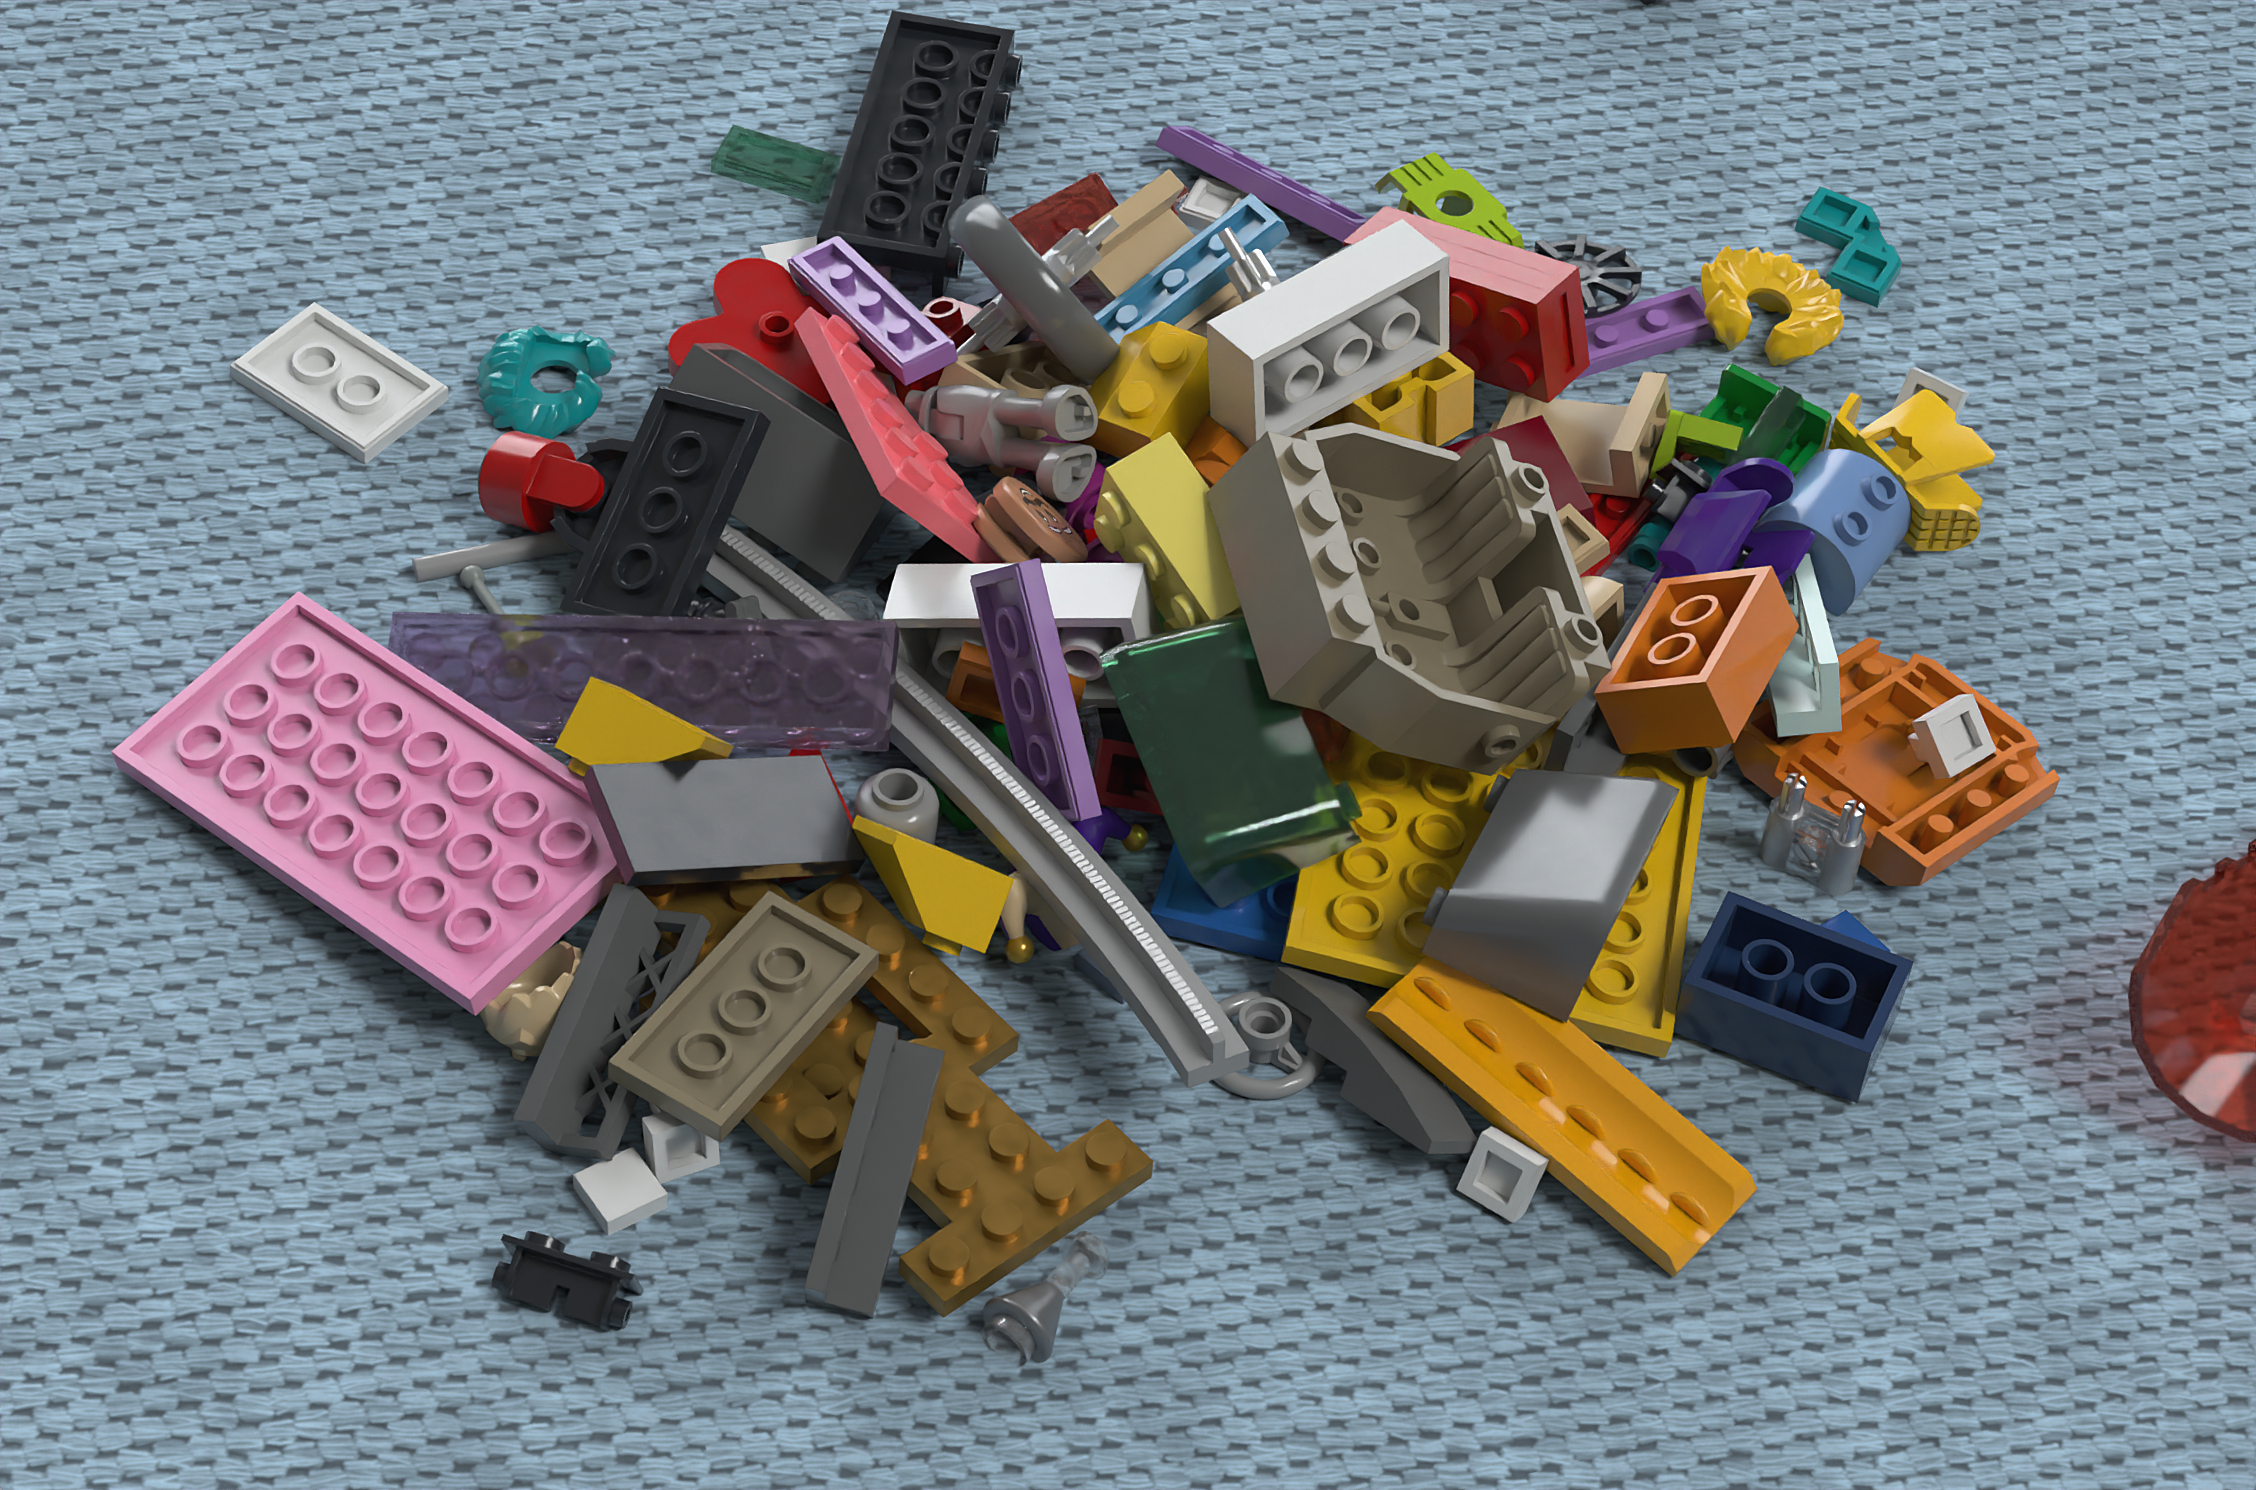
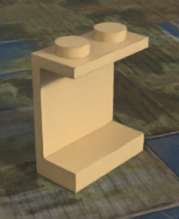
M1170 169L1097 220L1083 234L1086 236L1109 214L1120 225L1095 247L1102 256L1101 261L1086 273L1111 302L1195 237L1170 209L1185 187ZM1230 281L1174 326L1201 336L1207 332V322L1242 304L1241 296Z
M1643 372L1628 406L1555 398L1549 403L1527 397L1523 393L1509 390L1503 416L1500 421L1493 422L1490 432L1543 415L1585 492L1639 498L1653 466L1665 427L1667 413L1671 409L1667 374Z

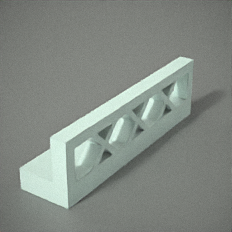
M1805 554L1798 568L1792 574L1793 600H1788L1799 628L1766 685L1778 737L1842 731L1839 662L1810 554Z

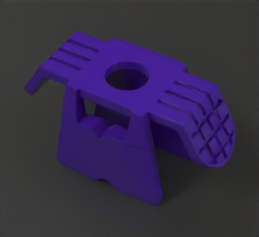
M1756 457L1743 460L1721 470L1707 493H1698L1691 499L1658 550L1656 559L1661 564L1644 589V595L1652 582L1658 584L1661 579L1731 571L1744 549L1752 551L1744 561V569L1772 566L1782 587L1784 581L1798 568L1814 541L1815 534L1809 529L1767 532L1750 531L1764 510L1780 504L1791 497L1795 478L1789 468L1778 461Z

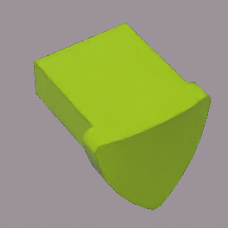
M1670 409L1667 413L1665 427L1649 479L1654 480L1657 477L1665 483V480L1655 472L1660 466L1676 458L1677 452L1698 457H1709L1717 462L1728 465L1737 464L1743 442V428Z

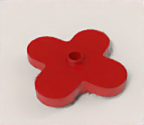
M743 258L732 261L722 267L716 274L713 285V306L717 316L686 323L679 327L669 340L668 368L671 376L674 378L693 344L724 343L751 356L836 412L837 408L794 325L809 307H812L828 320L832 315L811 295L804 296L800 294L791 274L776 262L763 258ZM859 341L857 342L865 354L870 352Z

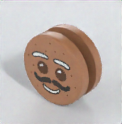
M1012 477L1002 478L993 488L994 494L987 497L985 505L979 502L976 506L979 516L973 521L975 529L1006 564L1019 563L1040 558L1041 563H1057L1053 557L1061 563H1084L1088 558V550L1084 542L1069 523L1036 492Z

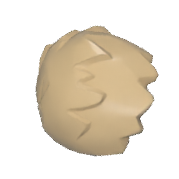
M564 941L549 948L479 1012L485 1024V1029L496 1040L511 1048L513 1059L524 1061L528 1057L540 1056L583 957L581 948L571 946Z

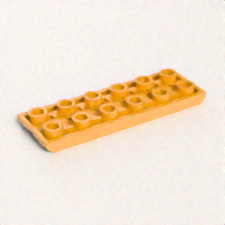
M1426 955L1404 978L1379 999L1365 1015L1368 1020L1498 1130L1548 1158L1549 1162L1545 1169L1673 1278L1741 1209L1757 1190L1750 1172L1569 1020L1566 1023Z

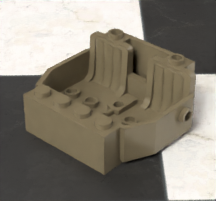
M1351 422L1305 431L1297 439L1266 431L1207 492L1270 699L1322 711L1384 751L1492 776L1509 766L1612 670L1602 642V633L1596 625L1552 501L1549 483L1541 468L1529 463L1513 460L1508 445L1503 440L1489 436L1483 437L1460 457L1450 450Z

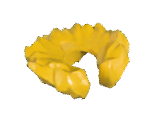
M1726 246L1717 254L1712 264L1706 262L1701 266L1702 297L1706 304L1704 315L1710 326L1714 329L1716 338L1724 343L1730 351L1737 348L1745 340L1749 332L1752 316L1747 306V299L1749 303H1757L1759 308L1769 312L1777 311L1781 315L1790 313V317L1773 328L1766 340L1764 349L1772 366L1787 365L1826 348L1836 340L1844 326V315L1838 309L1841 300L1840 289H1831L1829 284L1820 279L1817 269L1805 270L1803 264L1793 263L1792 257L1787 253L1775 256L1771 251L1762 254L1758 247L1746 252L1745 249L1732 251L1729 246Z

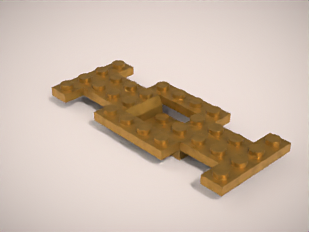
M850 874L840 875L796 903L770 878L636 886L658 910L702 914L711 924L692 972L768 891L777 894L879 952L878 970L869 978L864 986L919 1038L909 1042L945 1051L944 1061L907 1193L941 1230L900 1256L898 1274L943 1318L1152 1178L1154 1161L1110 1119L1103 1121L1056 1152L978 1077L1018 1051L1019 1034ZM609 894L606 895L596 906H594L584 917L588 916L589 914L604 906L609 897ZM663 931L656 949L665 957L676 949L682 933ZM656 990L639 999V1015L651 1008L657 994ZM856 995L850 999L743 1118L809 1185L826 1176L838 1166L877 1022L884 1023Z

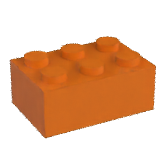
M1772 566L1660 580L1612 661V670L1602 678L1593 693L1622 754L1641 752L1662 754L1672 749L1702 746L1720 748L1727 744L1735 743L1799 628Z

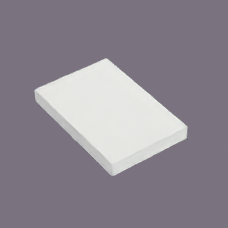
M315 302L230 365L231 378L363 464L368 463L449 400L447 386Z

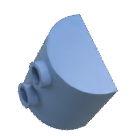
M1831 449L1820 452L1807 461L1795 476V485L1791 497L1780 504L1770 507L1752 529V532L1811 530L1815 534V538L1806 554H1810L1823 606L1830 613L1840 616L1848 610L1906 536L1911 526L1912 511L1903 487L1884 466L1874 459L1855 451Z

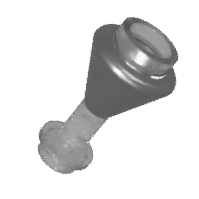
M1080 1231L1076 1235L1065 1236L1059 1244L1063 1260L1043 1282L992 1298L986 1302L983 1308L985 1325L981 1330V1336L989 1351L1015 1367L1024 1366L1029 1359L1043 1363L1050 1358L1063 1300L1084 1277L1091 1280H1100L1107 1272L1106 1263L1110 1257L1109 1251L1097 1236L1087 1231Z

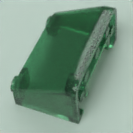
M1243 612L1126 641L1099 654L1104 673L1178 850L1194 879L1220 909L1287 878L1301 869L1308 868L1362 842L1353 820L1362 817L1363 813L1349 783L1345 780L1336 785L1325 769L1299 706L1270 699Z

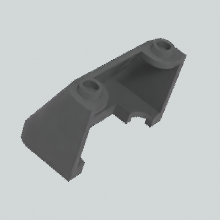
M1516 768L1510 779L1499 774L1482 808L1491 813L1480 836L1450 891L1438 886L1423 915L1421 923L1432 927L1421 953L1567 1023L1606 939L1648 859L1680 789L1657 778L1521 768Z

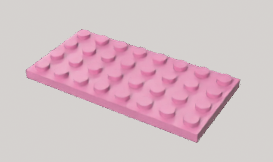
M299 591L111 751L117 767L475 1016L608 895L614 884H619L623 881L581 775L570 770L546 752Z

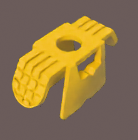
M1921 390L1861 431H1858L1854 424L1860 409L1862 396L1853 392L1850 393L1835 417L1828 450L1846 449L1861 453L1874 459L1893 474L1903 487L1910 502L1912 511L1911 526L1903 540L1914 551H1953L1973 542L1981 528L1977 511L1981 509L1983 500L1957 473L1992 464L1995 458L1993 450L1972 428L1958 424L1955 421L1956 412L1931 390ZM1891 436L1897 446L1885 453L1874 441Z

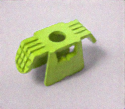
M1432 152L1423 158L1388 172L1374 185L1378 194L1386 193L1395 188H1398L1403 193L1397 208L1398 210L1414 214L1415 211L1420 217L1525 250L1521 233L1507 221L1505 207L1468 171L1462 168L1454 170L1436 152ZM1445 197L1441 210H1439L1436 203Z

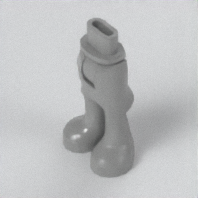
M1066 384L1059 385L1048 391L1043 399L1018 397L1017 391L1010 389H989L973 385H950L931 387L926 392L911 390L905 398V408L920 428L930 434L944 447L948 453L947 459L952 463L957 462L965 467L991 464L1004 469L1018 467L1035 471L1037 486L1040 492L1051 500L1059 502H1072L1079 498L1090 481L1097 457L1095 448L1089 445L1070 442L1054 443L1021 438L1018 426L1044 430L1051 437L1066 441H1078L1091 437L1096 432L1098 426V415L1092 397L1082 387Z

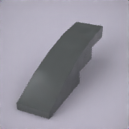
M1277 967L1269 992L1312 1019L1304 1044L1347 1071L1340 1097L1427 1154L1473 1153L1478 1139L1446 1087L1435 1075L1365 1017L1367 1011L1373 1006L1368 1000L1332 974L1308 968Z

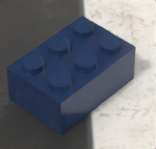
M1728 891L1683 981L1675 1014L1673 1032L1858 1103L1900 1011L1914 961Z

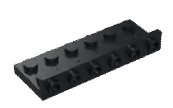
M892 10L817 234L816 245L839 236L867 263L932 273V297H944L949 279H960L965 251L948 232V221L956 209L968 199L986 194L989 169L984 167L985 162L995 163L1000 142V129L995 128L996 125L1006 126L1010 113L1012 94L1007 91V88L1017 89L1019 86L1023 56L1014 54L1015 30Z

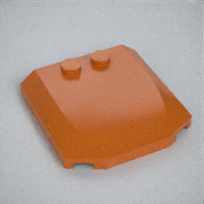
M1867 637L1837 656L1839 662L1842 731L1778 737L1769 699L1754 707L1735 743H1732L1730 748L1743 775L1776 801L1780 800L1784 780L1788 774L1799 773L1797 782H1799L1800 777L1803 775L1807 780V786L1802 802L1803 815L1801 820L1830 842L1834 829L1838 827L1845 802L1857 800L1855 810L1862 803L1866 811L1860 830L1862 839L1856 862L1888 886H1920L2052 798L2060 778L2054 769L2049 773H2046L2035 756L2039 744L2029 729L1937 661L1916 653L1913 654L1908 662L1878 652L1882 641ZM1973 694L1997 751L1951 778L1935 779L1929 763L1917 760L1908 738L1911 734L1916 733L1911 722L1957 695Z

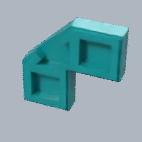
M1819 186L1797 218L1795 231L1843 250L1828 272L1825 283L1829 284L1831 289H1840L1842 294L1878 308L1900 274L1902 260L1892 244L1888 245L1879 229L1881 222L1873 208Z

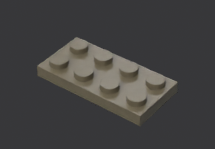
M768 891L608 1061V1078L721 1143L878 970L879 952L777 894Z

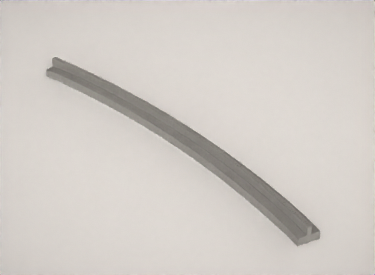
M726 524L700 584L725 603L755 595L758 598L761 614L770 637L837 692L897 746L970 818L1021 875L1025 877L1117 989L1156 1044H1159L1187 1088L1249 1067L1250 1050L1191 966L1125 884L1044 794L960 711L901 658L894 655L880 640L799 575L735 528Z

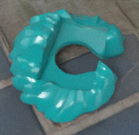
M535 325L527 330L521 328L503 333L496 338V344L491 347L478 367L479 375L475 380V383L480 386L478 395L483 401L484 411L494 416L493 426L495 428L512 426L514 431L554 439L559 434H568L577 430L594 414L598 404L601 402L603 393L601 387L592 379L604 376L610 372L612 368L611 360L616 356V353L608 347L603 338L591 337L581 329L575 334L557 333ZM553 365L564 366L577 373L575 388L561 393L539 391L532 385L531 378L538 370Z

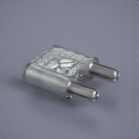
M1790 773L1784 780L1781 795L1776 796L1771 801L1758 852L1759 859L1768 868L1825 895L1844 897L1853 890L1866 842V834L1861 828L1866 808L1860 803L1855 810L1857 800H1849L1843 805L1841 816L1829 812L1804 800L1807 786L1806 778L1802 775L1799 782H1797L1799 773Z

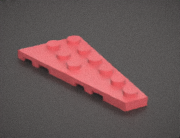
M809 307L794 325L880 495L973 563L1006 564L975 529L973 521L979 516L976 509L978 503L966 489L962 479L945 461L948 457L947 451L935 438L920 428L877 371L872 360L858 346L857 342L860 340L857 332L839 316L834 314L828 320L812 307Z

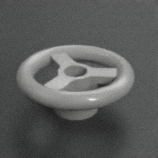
M1268 991L1241 992L1217 1002L1228 1019L1239 1014L1237 1032L1250 1050L1249 1061L1260 1064L1271 1062L1290 1073L1282 1078L1261 1080L1233 1072L1213 1079L1220 1086L1243 1097L1269 1100L1284 1098L1298 1093L1313 1083L1319 1076L1327 1058L1309 1046L1307 1056L1297 1052L1289 1042L1292 1021L1302 1030L1306 1037L1312 1020L1310 1017Z

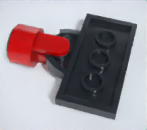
M658 386L634 441L606 438L585 443L588 451L577 460L571 448L563 442L520 431H510L503 434L491 445L481 463L478 475L480 503L485 514L496 522L539 533L555 529L562 540L582 556L559 607V610L568 618L672 647L771 421L759 410Z

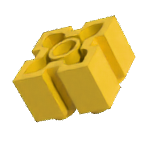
M1447 351L1375 391L1353 401L1351 404L1312 424V426L1319 429L1351 422L1438 447L1473 428L1474 371Z

